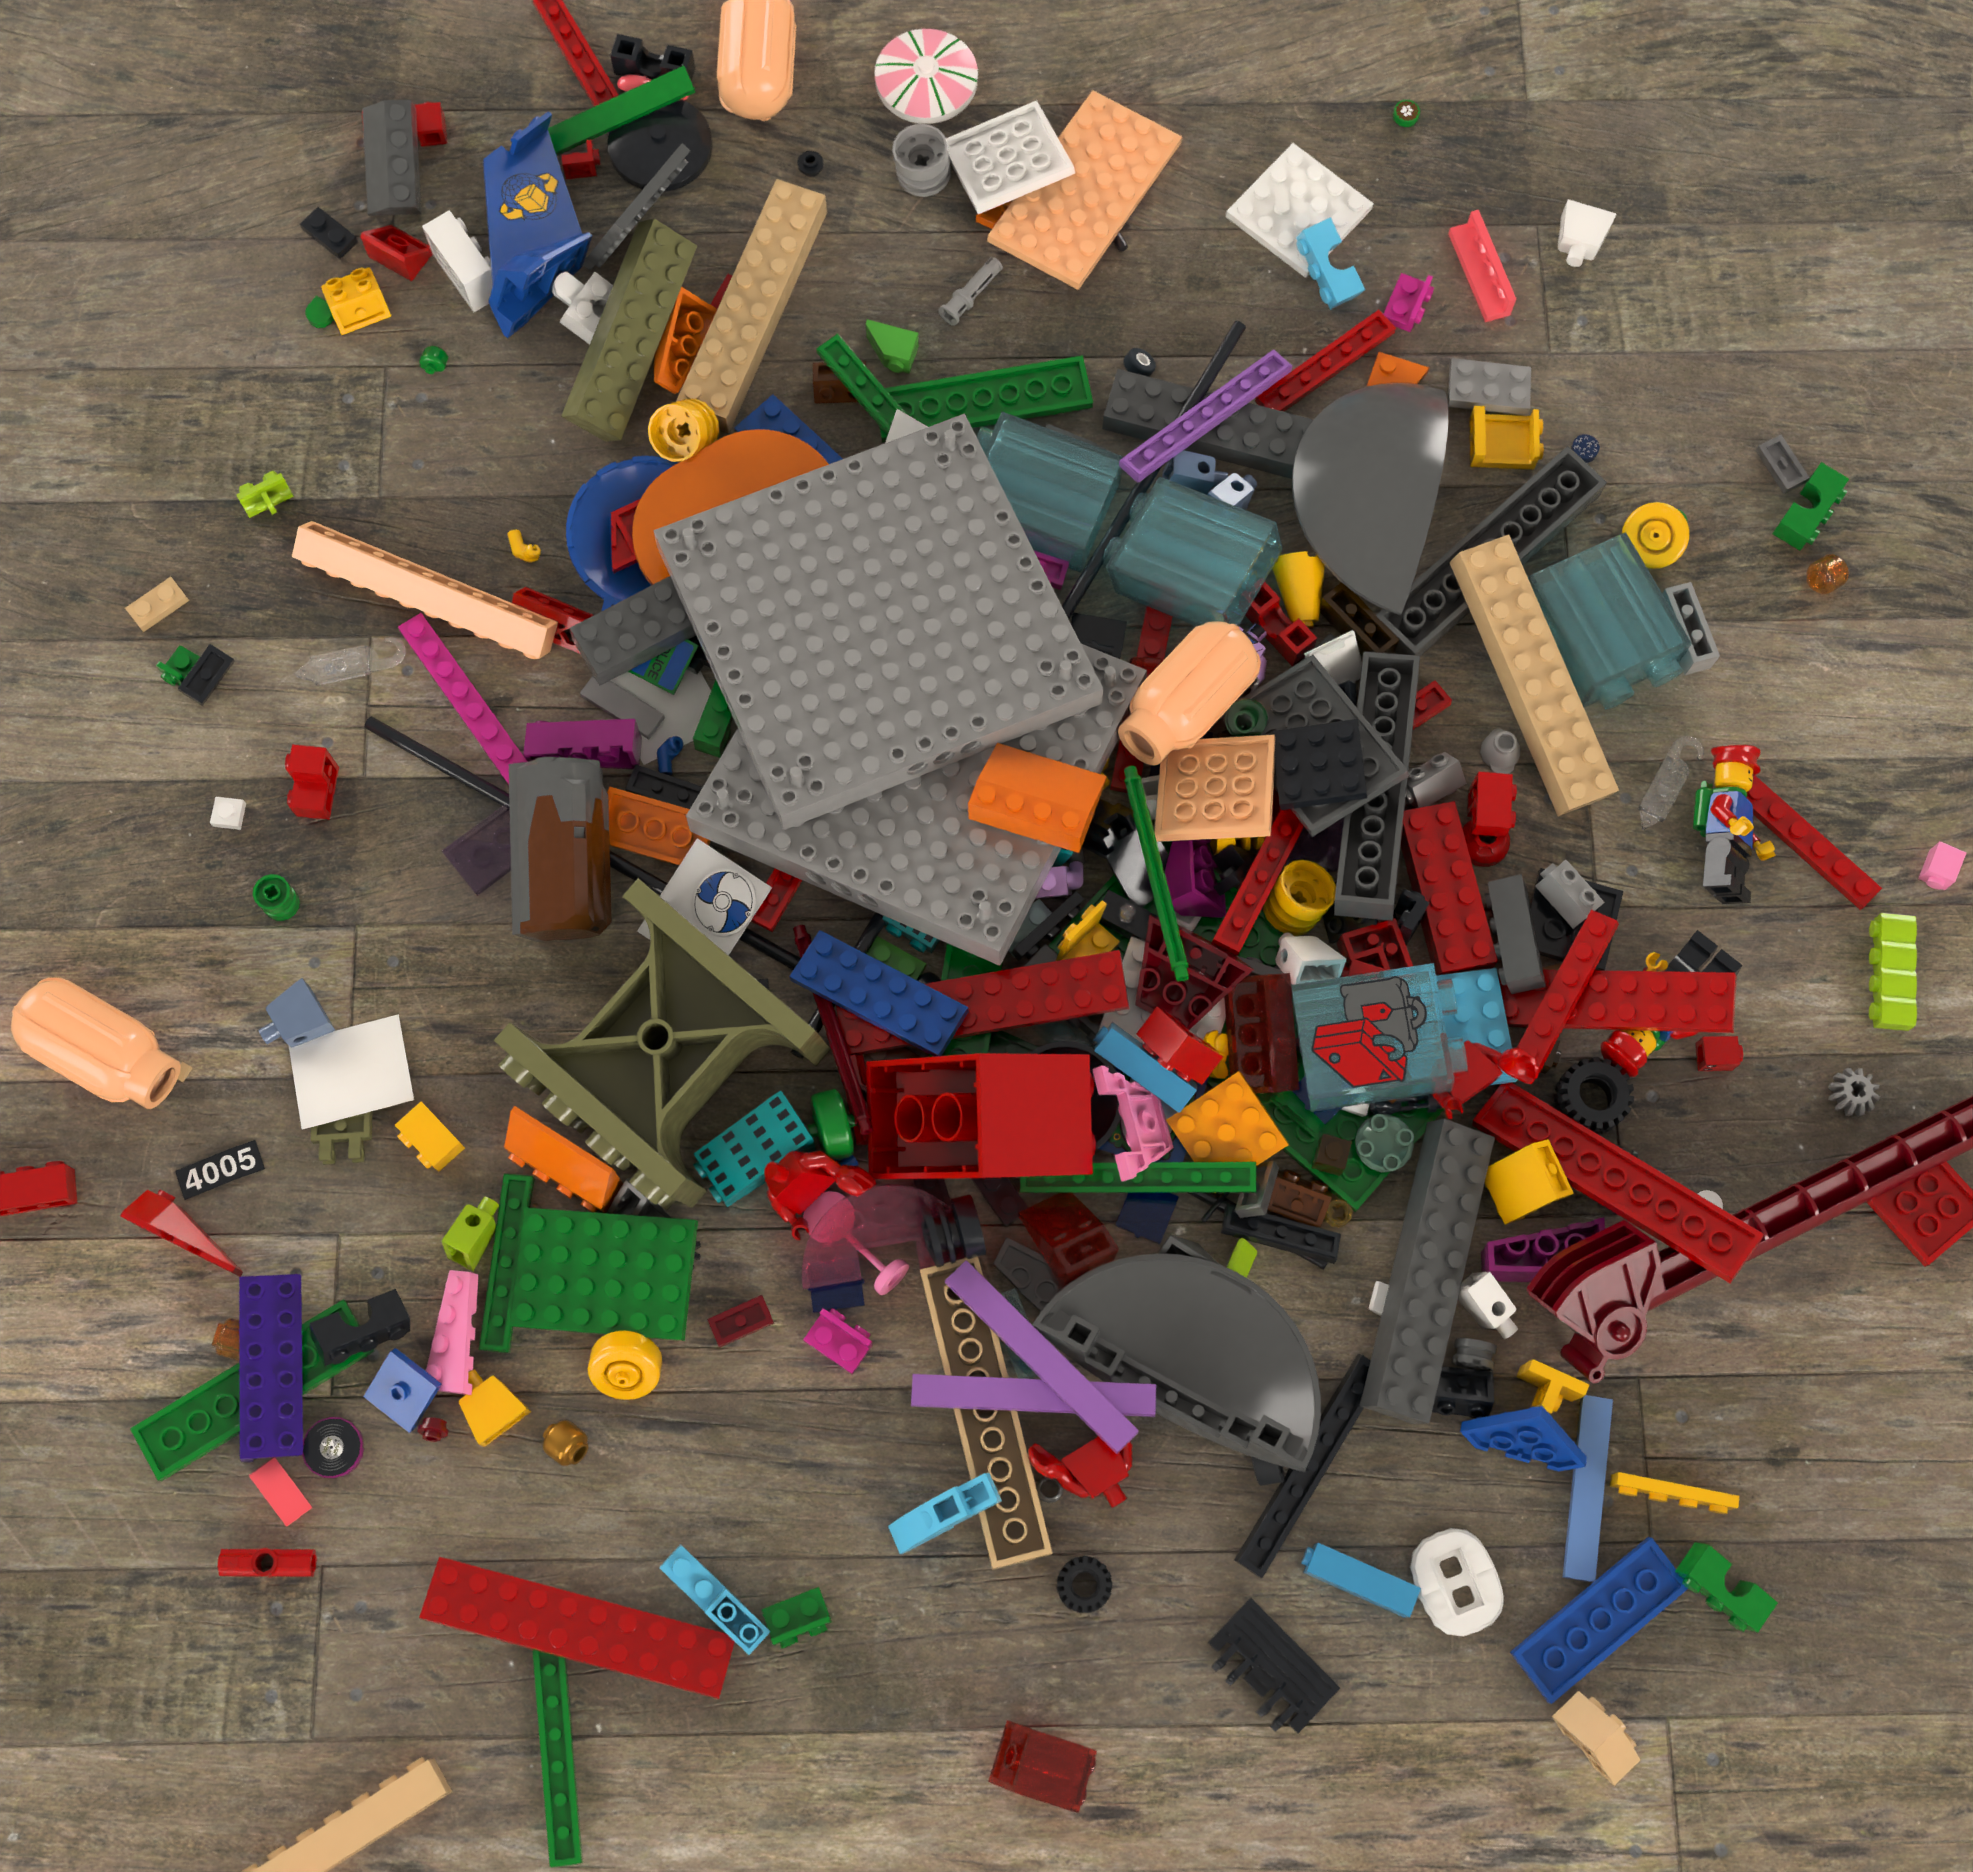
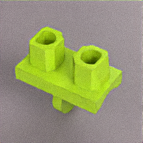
M275 471L264 474L263 482L255 486L253 483H246L239 487L240 493L236 495L249 518L267 509L273 515L277 513L275 505L294 497L281 473L277 474Z

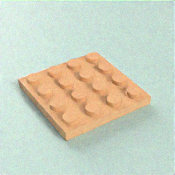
M1275 735L1199 739L1192 748L1172 750L1160 763L1154 831L1156 841L1271 836Z

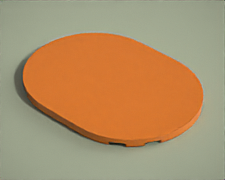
M755 429L727 435L701 449L695 456L672 466L659 475L646 489L634 515V552L645 578L653 585L670 576L657 548L653 530L829 465L828 462L813 447L794 436L779 431Z

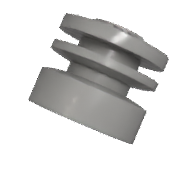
M915 124L899 132L894 140L892 152L900 186L907 193L919 197L935 195L943 190L950 180L951 166L947 142L942 132L929 124Z

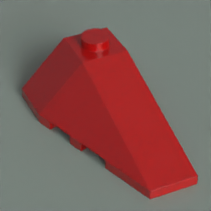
M160 1189L157 1194L146 1190L122 1211L120 1217L241 1277L243 1271L182 1207L173 1203L176 1197Z

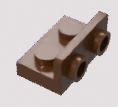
M825 362L813 363V392L816 404L858 402Z
M1285 1169L1284 1172L1278 1170L1267 1210L1303 1224L1321 1228L1332 1199V1191L1328 1189L1329 1186L1319 1180L1309 1182L1301 1179V1175L1292 1170Z

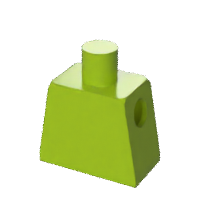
M483 1197L477 1208L470 1204L464 1207L442 1240L446 1256L449 1260L471 1271L475 1270L496 1231L493 1215L499 1207L497 1202L488 1197Z

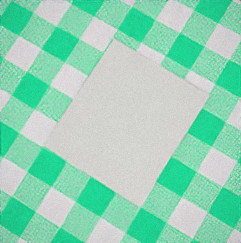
M687 670L675 695L628 671L610 680L664 714V720L650 739L641 735L640 759L643 765L657 759L658 748L670 737L678 736L682 738L684 745L693 741L694 733L711 693L701 671L697 675Z
M697 838L660 897L729 956L747 926L736 934L722 937L704 931L696 922L692 912V897L698 883L707 874L718 869L727 868L743 873L751 881L755 889L756 908L754 915L772 887ZM644 920L637 932L650 940V931Z
M399 1014L336 1030L292 1048L289 1046L302 1130L414 1100Z

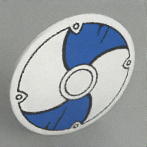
M718 869L707 874L698 883L692 897V912L696 922L704 931L715 936H730L741 931L752 919L756 908V893L751 881L743 873L733 869Z

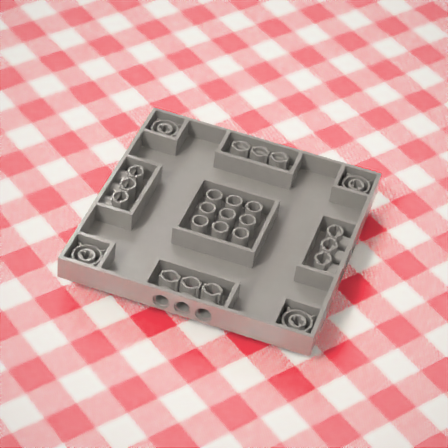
M965 414L653 530L660 555L783 830L995 747L997 743H1005L1102 704L1103 687Z
M1081 644L1103 687L1102 704L1002 744L1101 774L1119 739L1118 728L1130 715V702L1138 687L1146 679L1147 670ZM737 729L686 815L689 829L692 833L999 966L1005 958L1061 850V847L968 818V802L980 773L995 747L783 830L739 729Z

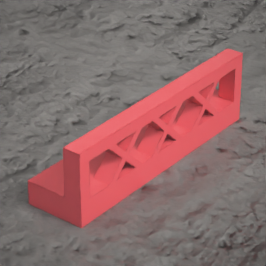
M1479 210L1472 211L1466 224L1450 228L1448 234L1486 323L1510 316L1516 302V297Z

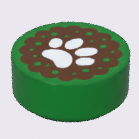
M1402 100L1394 108L1393 119L1399 126L1411 127L1418 121L1420 108L1412 100Z

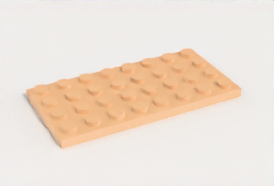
M1093 90L1058 137L1074 166L1075 174L1014 199L988 234L987 242L1077 290L1080 289L1182 141V136Z

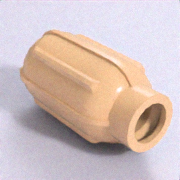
M728 0L722 5L717 79L720 102L730 113L746 119L767 121L775 116L792 96L796 24L794 8L790 0Z
M1212 621L1196 626L1138 687L1130 702V715L1118 728L1119 738L1127 750L1138 760L1155 766L1160 764L1172 750L1192 748L1258 676L1261 661L1248 636L1236 624H1228L1221 621Z
M61 977L43 979L28 990L12 1010L11 1032L17 1045L23 1052L102 1099L110 1102H125L131 1099L146 1109H153L164 1101L177 1082L181 1069L180 1062L160 1050L153 1031L138 1020L71 981Z

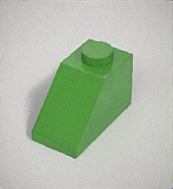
M867 319L866 337L883 366L896 373L905 372L910 374L919 347L918 333Z

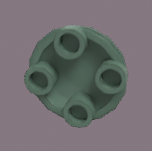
M1376 1114L1367 1119L1358 1129L1355 1139L1356 1152L1361 1161L1370 1169L1379 1172H1393L1403 1167L1411 1158L1414 1148V1134L1399 1118L1388 1114Z

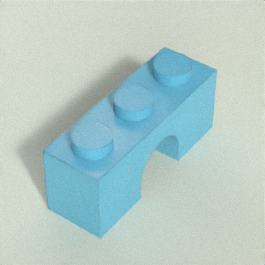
M1331 217L1304 229L1296 237L1298 251L1302 256H1305L1309 264V274L1317 281L1320 287L1321 299L1325 304H1328L1330 309L1358 297L1365 290L1354 266L1345 270H1338L1329 262V251L1335 249L1342 242Z

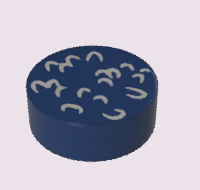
M1587 434L1576 437L1571 446V449L1586 463L1596 458L1600 448L1597 439Z

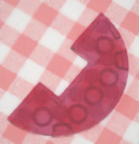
M877 1185L860 1196H846L823 1215L808 1239L802 1261V1288L809 1289L862 1280L857 1250L915 1241L920 1269L935 1266L934 1260L927 1252L922 1234L921 1207L929 1205L932 1217L937 1216L935 1203L940 1202L946 1214L952 1213L951 1207L924 1190L905 1185ZM961 1247L955 1249L956 1261L966 1258ZM947 1251L942 1252L944 1263L950 1262Z

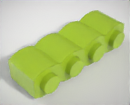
M1880 913L1871 921L1869 926V935L1873 937L1874 948L1872 947L1869 953V963L1873 965L1874 975H1871L1869 980V990L1873 992L1874 1003L1872 1002L1869 1007V1018L1873 1020L1874 1028L1909 1031L1916 1026L1917 1003L1915 999L1917 992V976L1915 971L1917 964L1915 944L1917 936L1916 917Z

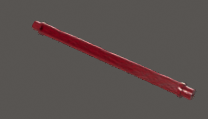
M797 925L793 928L795 934L794 941L802 958L812 941L805 925ZM813 993L844 1089L847 1093L855 1125H858L861 1135H867L873 1132L870 1122L872 1118L861 1093L833 1004Z

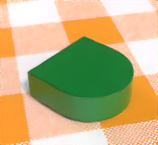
M316 295L307 306L305 314L313 327L324 328L333 322L334 317L328 303Z

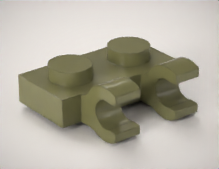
M372 1111L311 1127V1142L319 1144V1161H323V1165L335 1164L336 1153L334 1143L349 1142L348 1158L352 1159V1163L365 1162L363 1141L372 1140Z

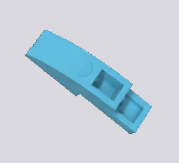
M984 1473L961 1486L949 1489L913 1509L890 1524L888 1528L899 1553L904 1554L1002 1500L990 1473Z
M681 1544L659 1567L748 1655L771 1632Z

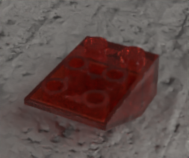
M1073 1193L1056 1194L1018 1212V1216L1062 1288L1086 1272L1103 1264L1113 1262L1119 1248L1105 1225Z

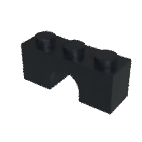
M617 34L610 54L615 75L636 74L653 80L685 66L692 81L695 72L692 50L667 45L664 55H657L644 47L642 39Z
M396 1289L367 1300L370 1320L362 1326L354 1327L346 1324L342 1320L339 1311L310 1323L311 1339L324 1366L332 1363H342L349 1356L361 1351L369 1352L375 1349L378 1344L388 1340H398L410 1332V1317Z

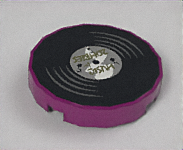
M328 1417L316 1422L308 1429L303 1439L302 1456L305 1464L313 1473L323 1478H338L348 1475L358 1466L363 1457L364 1447L361 1432L353 1423L343 1418Z

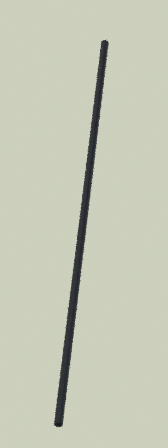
M1234 321L1175 420L1203 400L1245 331L1246 326L1242 322ZM1162 466L1139 483L1136 482L1062 604L1068 619L1071 618ZM877 912L874 913L854 948L865 954L868 953L886 923L883 920L884 915ZM818 1008L808 1022V1025L817 1033L823 1027ZM791 1050V1053L794 1056L800 1059L804 1058V1056L796 1050Z

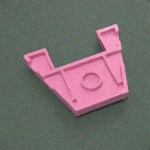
M1099 1066L1092 1069L1098 1094L1117 1095L1119 1102L1118 1111L1124 1120L1127 1132L1126 1141L1132 1151L1115 1155L1121 1182L1136 1177L1138 1172L1144 1171L1149 1167V1164L1160 1159L1174 1147L1161 1099L1136 1081H1126L1124 1075L1118 1072L1112 1074L1108 1072V1067Z

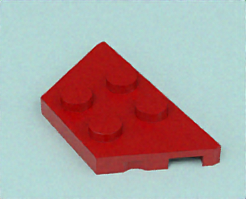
M640 499L611 512L613 573L638 563L633 546V521Z

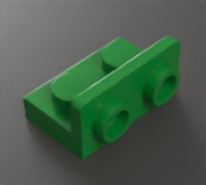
M820 1587L761 1610L766 1625L771 1631L772 1644H780L781 1649L798 1643L797 1636L809 1632L810 1637L828 1631L826 1625L832 1623Z

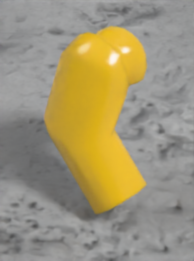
M515 529L507 533L511 550L515 557L529 563L539 559L540 547L536 544L533 547L532 544H524L520 530Z

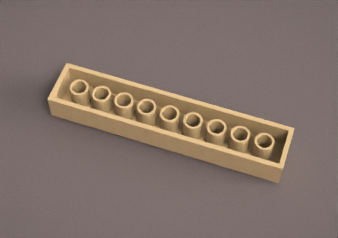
M776 179L676 400L677 402L683 399H697L705 402L714 411L718 419L719 430L726 433L731 431L827 214L825 195Z
M1508 534L1459 552L1449 563L1557 816L1600 801L1618 792L1619 788L1510 535Z
M965 1258L957 1260L956 1263L952 1264L950 1262L944 1263V1266L941 1267L932 1266L920 1269L944 1374L948 1376L1008 1378L998 1336L945 1284V1280L966 1260L983 1276L979 1258ZM953 1408L970 1480L984 1473H990L1002 1500L978 1513L992 1570L1051 1555L1052 1550L1017 1411Z

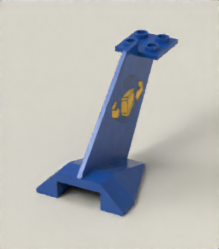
M549 111L541 117L536 116L528 127L524 130L519 129L513 134L509 152L501 145L483 160L492 275V291L488 302L503 335L507 339L522 328L554 296L552 285L559 274L568 272L574 276L582 268L593 236L589 232L582 234L548 132L552 117Z

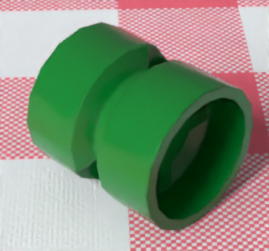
M269 874L260 878L253 887L252 895L254 901L269 918L275 921H284L293 917L298 911L300 905L299 896L283 877L277 874Z

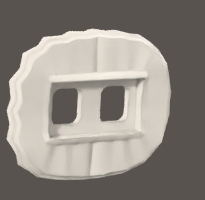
M1454 1528L1436 1532L1422 1539L1417 1548L1412 1552L1410 1569L1414 1585L1421 1588L1418 1598L1434 1626L1441 1629L1447 1635L1466 1636L1491 1626L1502 1612L1504 1596L1495 1566L1481 1541L1467 1530ZM1454 1556L1458 1559L1462 1571L1456 1576L1445 1578L1440 1568V1562ZM1463 1586H1468L1474 1597V1602L1459 1608L1454 1601L1452 1592Z

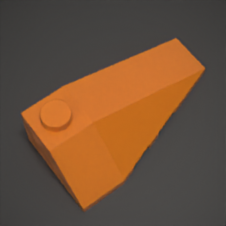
M683 287L679 291L654 355V382L674 394L678 393L683 386L717 312L715 307Z

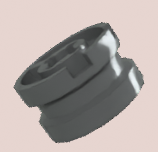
M1469 1338L1455 1339L1454 1347L1457 1350L1456 1354L1452 1356V1364L1473 1370H1494L1495 1362L1492 1361V1357L1497 1351L1495 1344Z

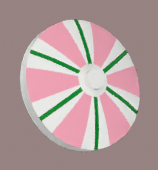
M917 29L897 36L884 47L875 66L876 89L883 104L893 114L914 123L933 124L955 117L970 104L977 89L978 69L970 49L954 35L936 29Z

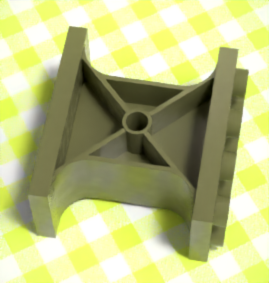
M638 878L625 892L623 897L637 910L648 925L651 941L645 961L586 1028L569 1042L557 1045L542 1044L509 1022L494 1039L508 1053L498 1066L524 1088L528 1087L538 1096L548 1088L551 1093L541 1104L566 1126L569 1127L571 1125L581 1134L588 1126L592 1127L595 1131L585 1143L607 1163L616 1165L623 1172L631 1164L636 1166L639 1170L629 1182L655 1205L658 1203L668 1210L677 1200L693 1208L708 1191L689 1174L681 1158V1136L693 1117L754 1050L767 1045L786 1046L796 1050L814 1066H817L831 1048L810 1025Z

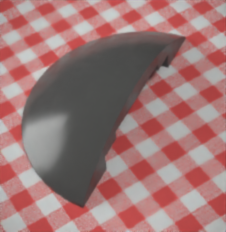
M1412 383L1377 384L1355 390L1335 400L1323 409L1304 433L1295 455L1292 471V493L1295 510L1302 530L1316 555L1333 575L1350 590L1372 604L1398 615L1402 614L1428 534L1442 475L1448 433V401L1445 390Z
M1147 1254L1122 1258L1086 1272L1069 1283L1043 1308L1032 1324L1060 1351L1103 1382L1156 1384L1155 1413L1197 1435L1245 1455L1305 1472L1315 1448L1321 1417V1394L1315 1364L1305 1339L1286 1311L1266 1291L1241 1274L1220 1264L1185 1255Z

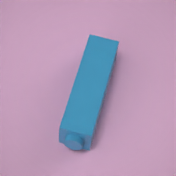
M1112 1022L1108 1028L1103 1026L1093 1040L1097 1042L1094 1049L1096 1053L1180 1113L1197 1091L1196 1082L1193 1080L1185 1081L1175 1072V1068L1172 1071L1164 1068L1157 1062L1159 1059L1158 1055L1155 1057L1142 1047L1143 1044L1115 1023Z
M1320 1543L1314 1544L1313 1548L1307 1547L1301 1564L1305 1565L1303 1573L1404 1618L1411 1616L1421 1590L1418 1586Z

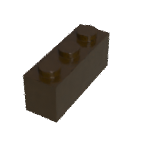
M1341 582L1322 597L1320 613L1341 635L1354 630L1359 653L1362 657L1364 652L1388 654L1395 652L1400 639L1346 585Z

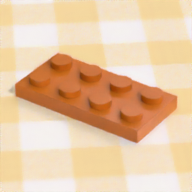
M609 786L607 793L609 842L611 847L679 866L697 838L708 846L710 845L711 840L690 832L686 818L690 809Z

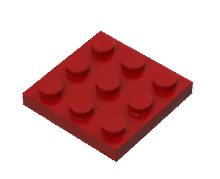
M1948 1162L1866 1202L1924 1267L1930 1265L1973 1228V1190Z

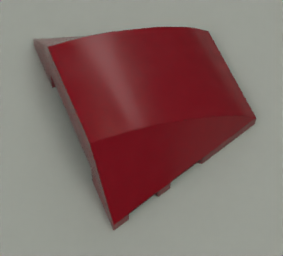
M1150 914L1135 1005L1151 1014L1158 1006L1174 1016L1190 1030L1254 969L1237 956L1178 925L1180 938L1182 939L1189 965L1187 968L1189 978L1184 981H1176L1175 973L1171 970L1159 917Z

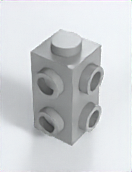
M1443 752L1433 756L1431 760L1421 766L1410 769L1408 771L1409 777L1407 780L1405 803L1415 808L1431 806L1434 802L1446 795L1453 794L1458 788L1467 784L1460 761Z
M1564 860L1557 867L1552 863L1540 873L1543 879L1535 885L1573 929L1587 918L1591 910L1595 911L1604 903L1596 891L1590 887L1567 860Z

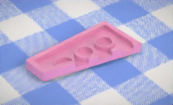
M449 1270L425 1370L442 1384L438 1390L440 1392L472 1395V1384H468V1373L470 1370H473L474 1357L469 1355L470 1341L475 1340V1328L472 1326L471 1320L472 1315L476 1313L478 1274L472 1272Z

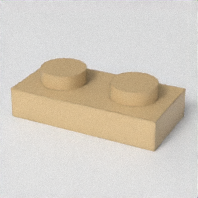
M169 577L125 607V609L140 629L145 632L189 600L172 577Z

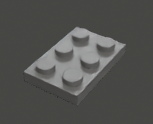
M1451 358L1449 366L1448 407L1473 409L1474 406H1485V411L1528 416L1531 395V367Z

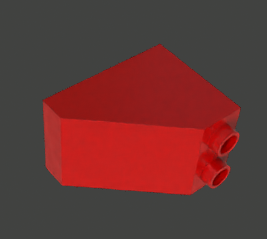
M978 1053L866 1061L867 1109L872 1118L870 1122L873 1128V1132L868 1134L869 1174L874 1179L995 1178L1093 1174L1092 1157L1096 1150V1140L1091 1125V1097L1094 1092V1079L1090 1072V1054Z

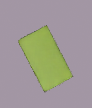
M1239 1239L1226 1268L1247 1278L1257 1255V1250L1247 1240Z

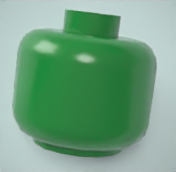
M428 346L420 357V367L425 369L428 374H434L435 371L442 372L446 368L448 355L438 346Z

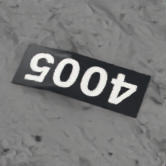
M256 1140L176 1170L175 1173L183 1198L187 1200L233 1180L264 1170L265 1167Z

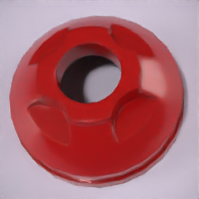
M1472 820L1467 822L1462 829L1472 864L1479 867H1490L1500 863L1509 851V833L1506 837L1495 836V842L1486 844L1480 840L1479 835L1471 834Z

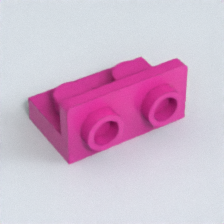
M1400 274L1384 311L1386 318L1395 327L1411 332L1414 323L1420 324L1425 309L1421 308L1424 301L1429 303L1435 288L1430 286L1433 276L1428 275L1424 282L1409 275Z
M822 1308L820 1316L803 1341L853 1375L873 1346L872 1341L868 1339L871 1334L858 1325L853 1329L844 1323L846 1317L835 1309L831 1308L828 1312Z

